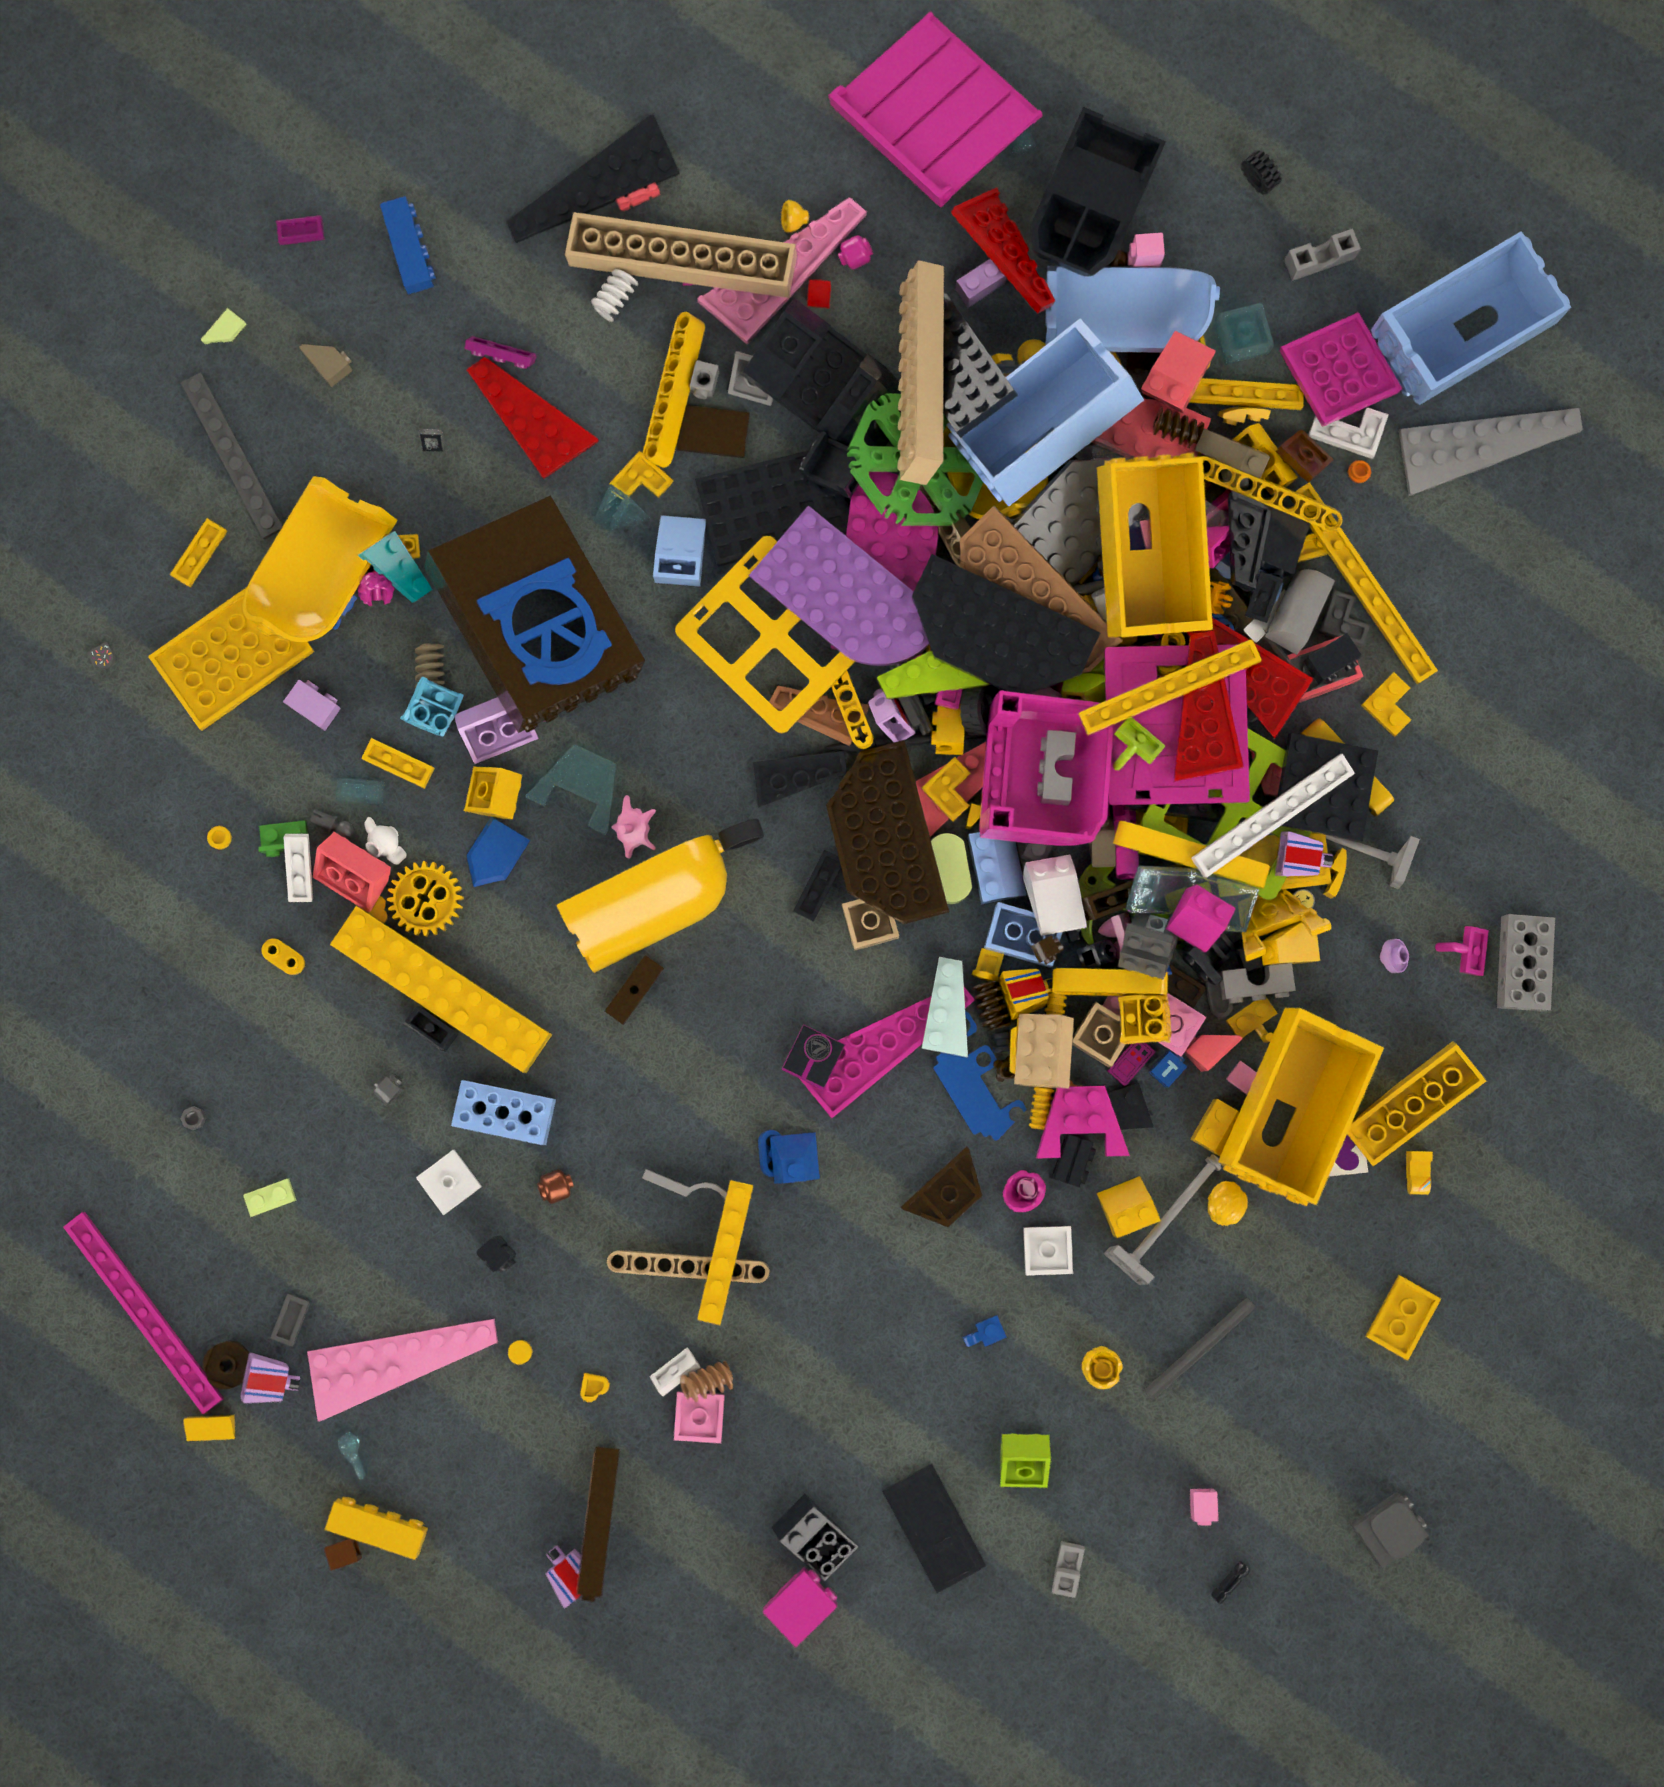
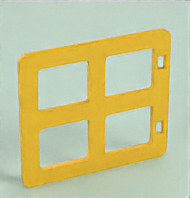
M764 536L676 625L675 632L701 660L776 732L785 733L856 661L849 659L839 652L825 667H821L788 635L789 631L801 620L799 617L787 609L777 620H772L740 590L741 584L777 543L773 537ZM754 555L758 561L748 570L744 565ZM724 602L730 603L761 634L757 641L734 664H729L697 632L698 628ZM705 606L708 612L699 621L695 615ZM773 648L778 649L809 679V684L782 711H778L746 680V675Z

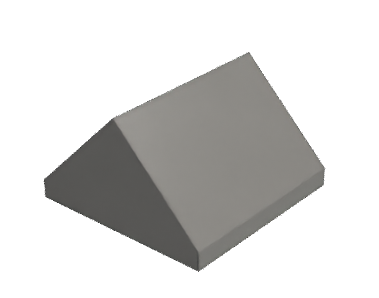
M736 351L728 394L771 406L773 398L741 375L753 356Z

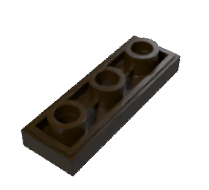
M645 955L604 1012L624 1025L664 968ZM633 986H637L639 988L637 994L631 993V988Z

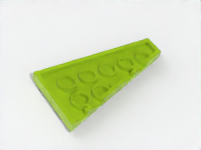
M931 651L877 677V681L887 699L990 685L934 659Z

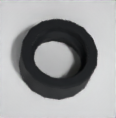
M759 819L740 822L718 833L724 851L746 846L765 836Z

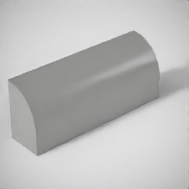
M1306 569L1296 572L1288 585L1265 637L1297 655L1308 642L1335 580L1315 570Z

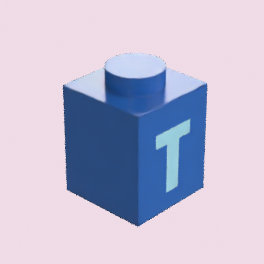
M1167 1051L1151 1068L1149 1073L1165 1088H1168L1187 1066L1183 1063L1185 1061L1183 1057L1174 1052Z

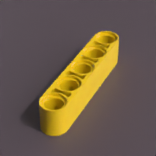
M1317 718L1301 732V735L1344 743L1320 718ZM1374 776L1369 808L1372 810V815L1378 816L1394 802V798Z
M1053 969L1052 993L1088 996H1168V972H1166L1163 980L1130 970Z

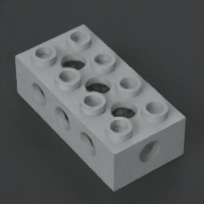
M1514 914L1501 916L1497 1008L1539 1012L1551 1011L1555 918ZM1525 935L1530 939L1529 945L1524 942ZM1524 958L1529 962L1528 968H1525L1523 965ZM1523 981L1528 985L1526 992L1522 989Z

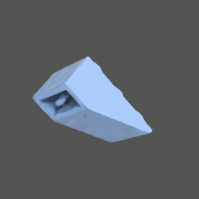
M661 516L653 571L655 583L688 586L701 585L706 529L705 519Z

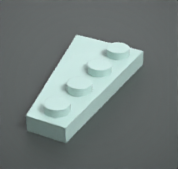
M939 957L922 1049L968 1057L962 961Z

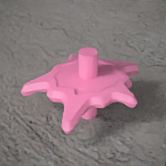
M628 795L624 797L622 813L618 816L617 823L613 824L611 828L617 832V838L624 844L625 856L630 859L634 848L640 845H645L655 850L656 847L648 839L650 830L648 823L656 810L651 809L642 813L641 809H633Z

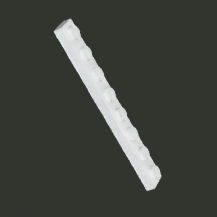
M1339 754L1194 855L1191 859L1202 876L1208 877L1355 774L1344 755Z

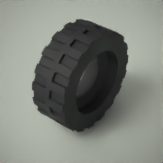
M989 685L963 690L960 715L962 725L968 735H987L990 705L995 698V693Z

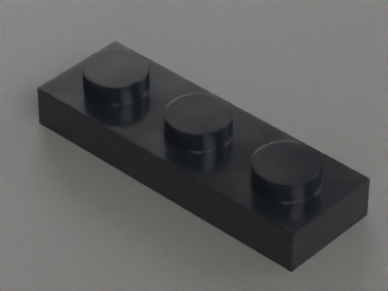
M826 850L823 851L793 910L794 913L812 922L815 921L841 869L838 856Z

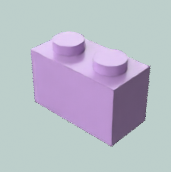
M989 259L958 279L955 290L966 306L970 307L1005 284L1006 276Z
M298 680L283 702L325 731L341 709L336 705L338 700L328 693L324 696L318 693L319 687L307 680L304 683Z

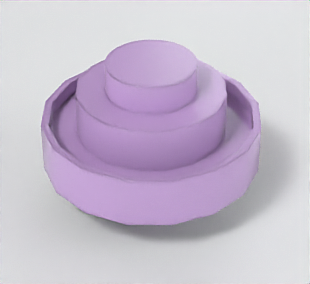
M1390 939L1383 945L1380 960L1389 972L1400 973L1405 971L1408 966L1409 953L1405 944L1400 939Z

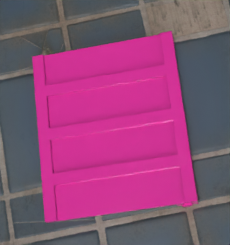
M932 12L927 14L846 88L840 85L829 94L832 107L940 208L1031 124L1037 122L1042 117L1040 110H1037L935 18Z

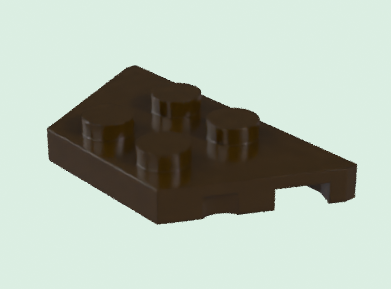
M966 1146L909 1198L901 1208L946 1227L953 1224L983 1196L970 1149Z

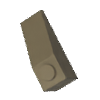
M1205 428L1194 449L1258 478H1261L1270 458L1264 452Z

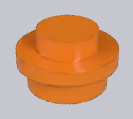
M1362 460L1354 461L1348 468L1349 478L1356 483L1367 481L1371 475L1369 464Z

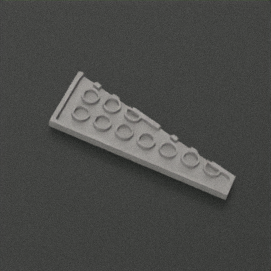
M1575 408L1400 429L1399 434L1408 494L1415 495L1458 477L1579 433L1583 430L1580 409Z

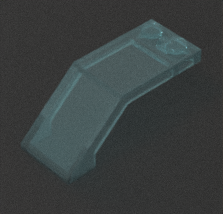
M1138 866L1126 909L1130 913L1173 914L1185 889L1197 884L1236 908L1225 929L1226 931L1246 932L1259 889L1215 874L1203 877L1199 869Z

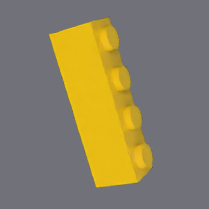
M350 1497L338 1498L334 1502L325 1530L414 1560L419 1556L428 1528L423 1527V1522L415 1519H410L409 1522L400 1519L401 1515L395 1512L388 1511L387 1514L378 1512L379 1508L374 1505L365 1504L364 1507L355 1504L356 1500Z

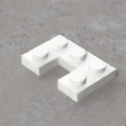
M1366 408L1359 428L1339 420L1322 427L1315 415L1309 436L1315 440L1373 459L1388 414Z

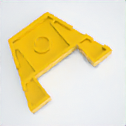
M1286 889L1280 890L1278 895L1271 900L1264 899L1256 894L1238 901L1246 961L1266 955V948L1260 940V936L1296 922L1302 921L1311 936L1331 930V923L1328 919L1319 917L1314 909L1307 908L1301 904V900Z

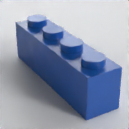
M406 196L380 203L407 293L411 294L434 287L432 279H436L432 265L428 266L426 259L430 257L426 245H421L420 242L423 233L420 225H415L413 217H417L414 204H409Z

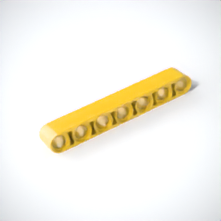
M682 312L675 321L643 449L644 458L661 468L669 466L674 456L690 391V383L705 331L704 322L688 312Z
M1207 455L1199 456L1210 463V470L1203 472L1204 479L1329 531L1337 530L1342 524L1341 513L1333 507L1266 479L1240 471ZM1222 469H1228L1232 473V477L1228 481H1222L1219 478V472ZM1243 478H1250L1253 481V486L1249 490H1244L1240 487V481ZM1265 487H1271L1274 490V495L1269 499H1265L1261 495V490ZM1293 496L1296 502L1294 506L1287 508L1282 504L1283 498ZM1311 504L1316 506L1317 512L1309 517L1303 511L1305 506ZM1333 513L1338 516L1336 524H1326L1325 517L1328 514Z
M1119 821L1113 844L1195 869L1198 868L1191 858L1207 847L1125 821ZM1237 856L1212 874L1264 888L1270 865Z

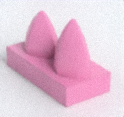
M1128 912L1111 917L1098 930V933L1103 936L1117 937L1118 941L1113 945L1117 948L1116 958L1118 959L1120 958L1124 942L1125 929L1128 923L1131 924Z

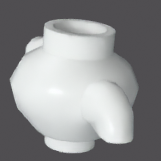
M368 817L364 823L368 833V842L366 843L368 853L374 857L386 856L393 864L398 865L406 858V852L402 847L398 846L397 830L392 826H376L374 820Z

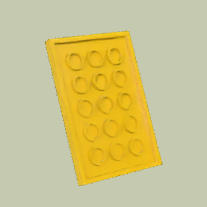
M247 587L148 656L201 731L315 652L308 642H295L273 633L266 635L257 629L258 625L246 618L243 613V598Z

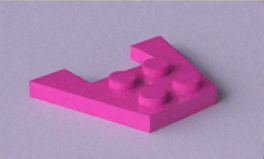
M1105 1086L1056 1088L1036 1158H1061L1060 1134L1104 1133L1105 1156H1130Z

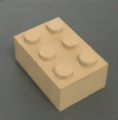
M1019 1014L1014 1084L1027 1087L1069 1088L1074 1018L1064 1015Z

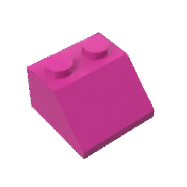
M1196 884L1185 889L1166 929L1203 952H1207L1226 929L1236 908Z

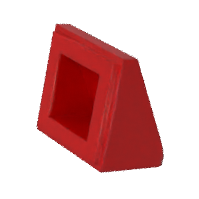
M810 279L807 307L830 308L831 281Z

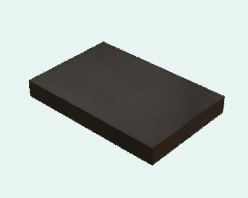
M686 405L678 436L677 451L744 458L750 413Z

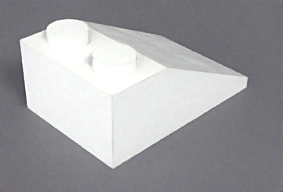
M1071 855L1025 862L1023 880L1041 936L1086 928L1087 924L1078 878Z

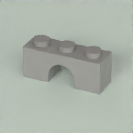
M1350 229L1332 235L1327 242L1317 247H1312L1311 243L1289 250L1284 262L1293 281L1354 260L1361 248L1354 230Z
M1048 730L1046 737L1041 738L1040 751H1044V760L1040 759L1039 773L1043 774L1042 782H1038L1037 796H1041L1040 803L1068 806L1071 801L1072 778L1060 776L1055 770V763L1060 760L1072 761L1076 737L1074 732Z
M1292 963L1264 967L1265 980L1260 986L1249 982L1246 968L1219 972V975L1222 977L1220 981L1222 1000L1229 999V1004L1243 1002L1245 997H1252V1001L1265 1000L1266 995L1275 994V998L1289 997V992L1296 991Z

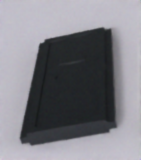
M932 1463L882 1490L936 1593L942 1592L987 1566Z

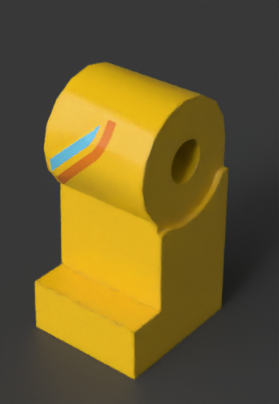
M1406 1151L1408 1194L1428 1195L1430 1193V1170L1433 1152Z

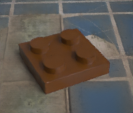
M1302 429L1283 443L1276 451L1282 460L1288 463L1308 483L1334 460Z

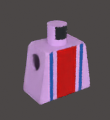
M882 688L876 690L874 698L869 700L868 703L877 725L894 743L906 740L914 735L916 732L896 698L887 699ZM895 717L897 723H892L890 719Z
M1281 832L1275 876L1319 875L1320 866L1327 868L1332 866L1333 855L1322 853L1323 843L1293 832Z
M249 1353L240 1397L243 1403L282 1401L285 1389L298 1390L300 1376L288 1375L289 1367L284 1362Z
M557 1545L546 1554L554 1564L546 1575L562 1606L566 1608L581 1596L576 1595L581 1554L574 1549L565 1556Z

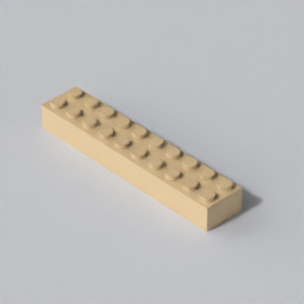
M574 212L565 256L569 266L607 272L619 269L634 276L789 298L797 252L795 244Z
M918 260L914 268L909 270L907 280L902 282L899 292L902 296L899 313L902 315V321L899 326V333L902 334L899 352L902 354L899 363L901 379L898 390L901 391V398L898 404V410L901 411V417L898 422V430L901 431V437L898 441L900 458L897 468L900 470V480L927 485L943 462L944 266Z

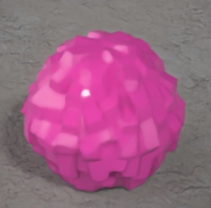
M374 570L363 577L357 591L360 600H363L364 604L372 606V600H383L385 605L391 602L394 587L389 579Z

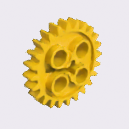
M426 861L422 862L421 868L417 863H413V870L405 866L406 874L403 875L398 872L397 875L400 880L391 881L396 886L395 889H388L393 894V897L387 898V901L394 903L388 910L396 911L392 918L394 920L401 919L398 923L400 927L407 924L405 930L407 932L414 928V934L417 936L421 930H423L424 936L429 935V930L434 935H437V928L439 927L446 931L445 923L453 925L454 923L450 918L452 916L459 918L455 910L463 908L457 904V901L464 899L463 896L457 895L462 890V887L454 886L459 880L457 878L450 879L453 872L448 871L444 874L445 867L441 865L437 869L435 862L431 863L430 868ZM424 877L426 879L425 887L417 889L416 881ZM436 881L435 886L431 889L432 882ZM441 888H445L446 897L442 900H437L436 892ZM428 894L427 897L430 898V901L423 903V900L420 899L421 896ZM408 898H414L415 905L411 909L405 908V901ZM421 907L418 917H415V913ZM433 908L435 911L434 918L426 920L425 912Z

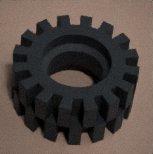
M1257 150L1241 163V170L1244 171L1243 175L1247 177V181L1252 184L1251 186L1255 187L1258 193L1261 192L1262 195H1266L1281 183L1282 177H1280L1281 172L1277 170L1278 166L1273 163L1274 160H1270L1267 153L1264 154V151Z

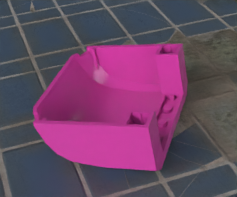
M1007 691L998 692L991 702L988 715L979 826L980 838L1057 846L1080 845L1094 841L1107 819L1113 725L1087 736L1078 713L1100 704L1099 702ZM1048 730L1076 733L1072 761L1060 760L1055 763V770L1060 776L1072 778L1071 801L1068 806L1040 803L1041 796H1037L1038 782H1042L1043 774L1039 773L1040 759L1044 760V751H1040L1041 738L1046 737Z

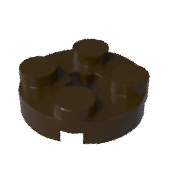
M225 1341L216 1344L207 1351L203 1360V1371L206 1373L207 1380L211 1385L219 1389H230L243 1383L250 1353L245 1346L235 1341ZM228 1359H230L231 1363L233 1364V1368H230L228 1371H225V1366L222 1365V1361H227Z

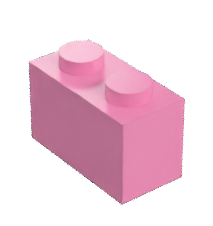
M1163 233L1136 234L1133 243H1130V252H1127V265H1131V267H1160L1165 255Z

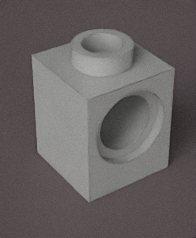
M696 360L690 383L691 393H694L695 397L700 399H707V396L713 398L719 375L718 365ZM702 378H708L710 380V382L706 385H701L698 383V381Z

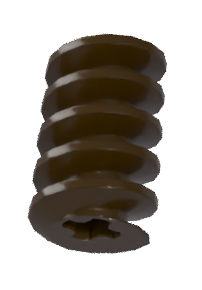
M1161 406L1153 424V435H1156L1161 430V438L1163 439L1169 433L1171 442L1176 437H1179V445L1187 440V448H1190L1193 443L1197 444L1203 433L1205 423L1200 422L1197 425V420L1194 418L1188 423V416L1184 415L1180 419V413L1178 412L1171 416V410L1166 409L1163 412V407Z
M997 981L976 985L972 988L973 991L980 992V994L975 996V1000L982 1001V1003L977 1005V1009L984 1010L979 1015V1018L987 1019L981 1024L982 1027L989 1028L987 1031L1011 1025V1022L1003 1021L1009 1014L1001 1012L1007 1006L1006 1004L999 1003L1004 998V995L997 994L1002 989V986L994 984Z

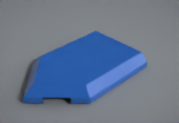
M491 817L466 855L473 887L506 880L530 840Z

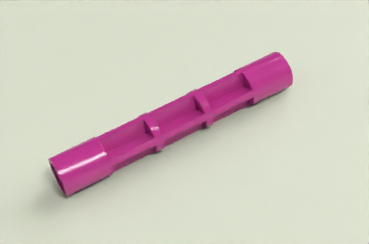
M1112 805L1115 834L1119 821L1136 824V811L1123 810V805ZM1115 844L1116 877L1118 879L1138 878L1140 876L1138 851Z

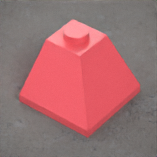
M1200 1035L1197 1038L1194 1036L1184 1054L1201 1072L1209 1071L1242 1038L1239 1035Z

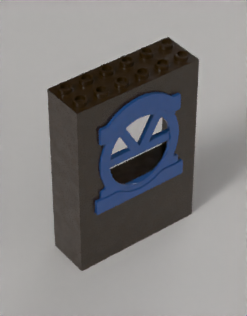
M551 495L428 550L424 568L518 733L524 730L526 733L537 728L539 723L546 721V723L551 722L558 717L559 713L563 711L569 713L578 708V704L584 701L590 703L599 697L598 694L613 692L618 688L619 684L623 682L629 684L638 678L637 675L642 670L645 659ZM537 589H550L564 594L576 604V608L515 636L512 627V613L516 603L522 596ZM583 617L585 622V638L579 637L562 625ZM551 631L579 647V651L564 661L551 662ZM541 636V659L529 654L521 645Z

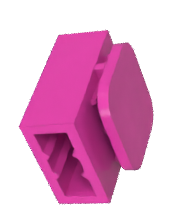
M805 1567L796 1573L763 1607V1613L795 1647L837 1608V1601L835 1600L837 1595L829 1587L825 1589L819 1583L821 1579L814 1570L810 1569L808 1571Z

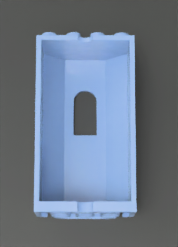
M1522 231L1381 314L1371 329L1373 338H1378V347L1400 383L1401 391L1405 396L1413 395L1414 402L1419 405L1557 324L1569 311L1571 306L1569 305L1568 297L1558 288L1555 277L1544 272L1545 263L1543 259L1535 253L1530 239L1524 236ZM1483 306L1494 308L1498 314L1496 324L1465 342L1454 323Z
M1080 318L1006 377L1017 393V397L961 438L950 422L946 426L952 432L948 435L975 472H977V475L986 484L994 497L999 502L1003 500L1010 506L1133 410L1144 399L1130 375L1113 355L1106 350L1101 341Z

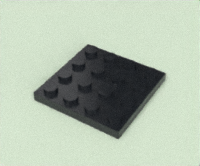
M1288 733L1277 797L1339 754L1344 755L1355 774L1281 826L1363 842L1378 750Z

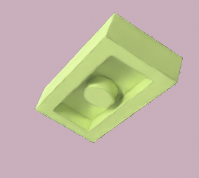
M289 1179L243 1195L250 1217L296 1201Z

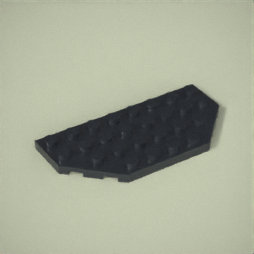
M931 554L912 594L913 603L917 609L934 659L1002 691L1029 694L1079 677L1100 635V632L933 554Z

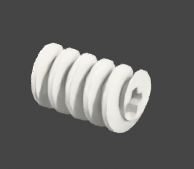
M619 269L612 271L613 276L607 278L608 284L604 283L602 285L603 291L597 292L598 298H593L591 301L595 310L611 322L613 318L610 313L616 315L619 313L615 306H624L620 299H629L625 292H634L630 285L638 286L637 281L631 275Z

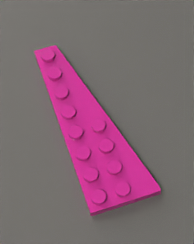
M964 987V1001L966 1008L972 1002H974L975 999ZM931 997L838 1040L845 1044V1047L824 1090L800 1079L831 1118L836 1116L923 1044Z

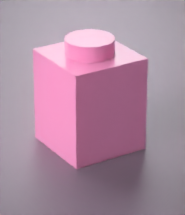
M1190 1489L1191 1519L1197 1522V1525L1203 1526L1212 1525V1521H1218L1217 1491L1214 1489Z

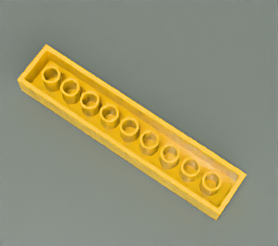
M358 906L354 908L330 944L523 1073L528 1072L552 1036L551 1033Z

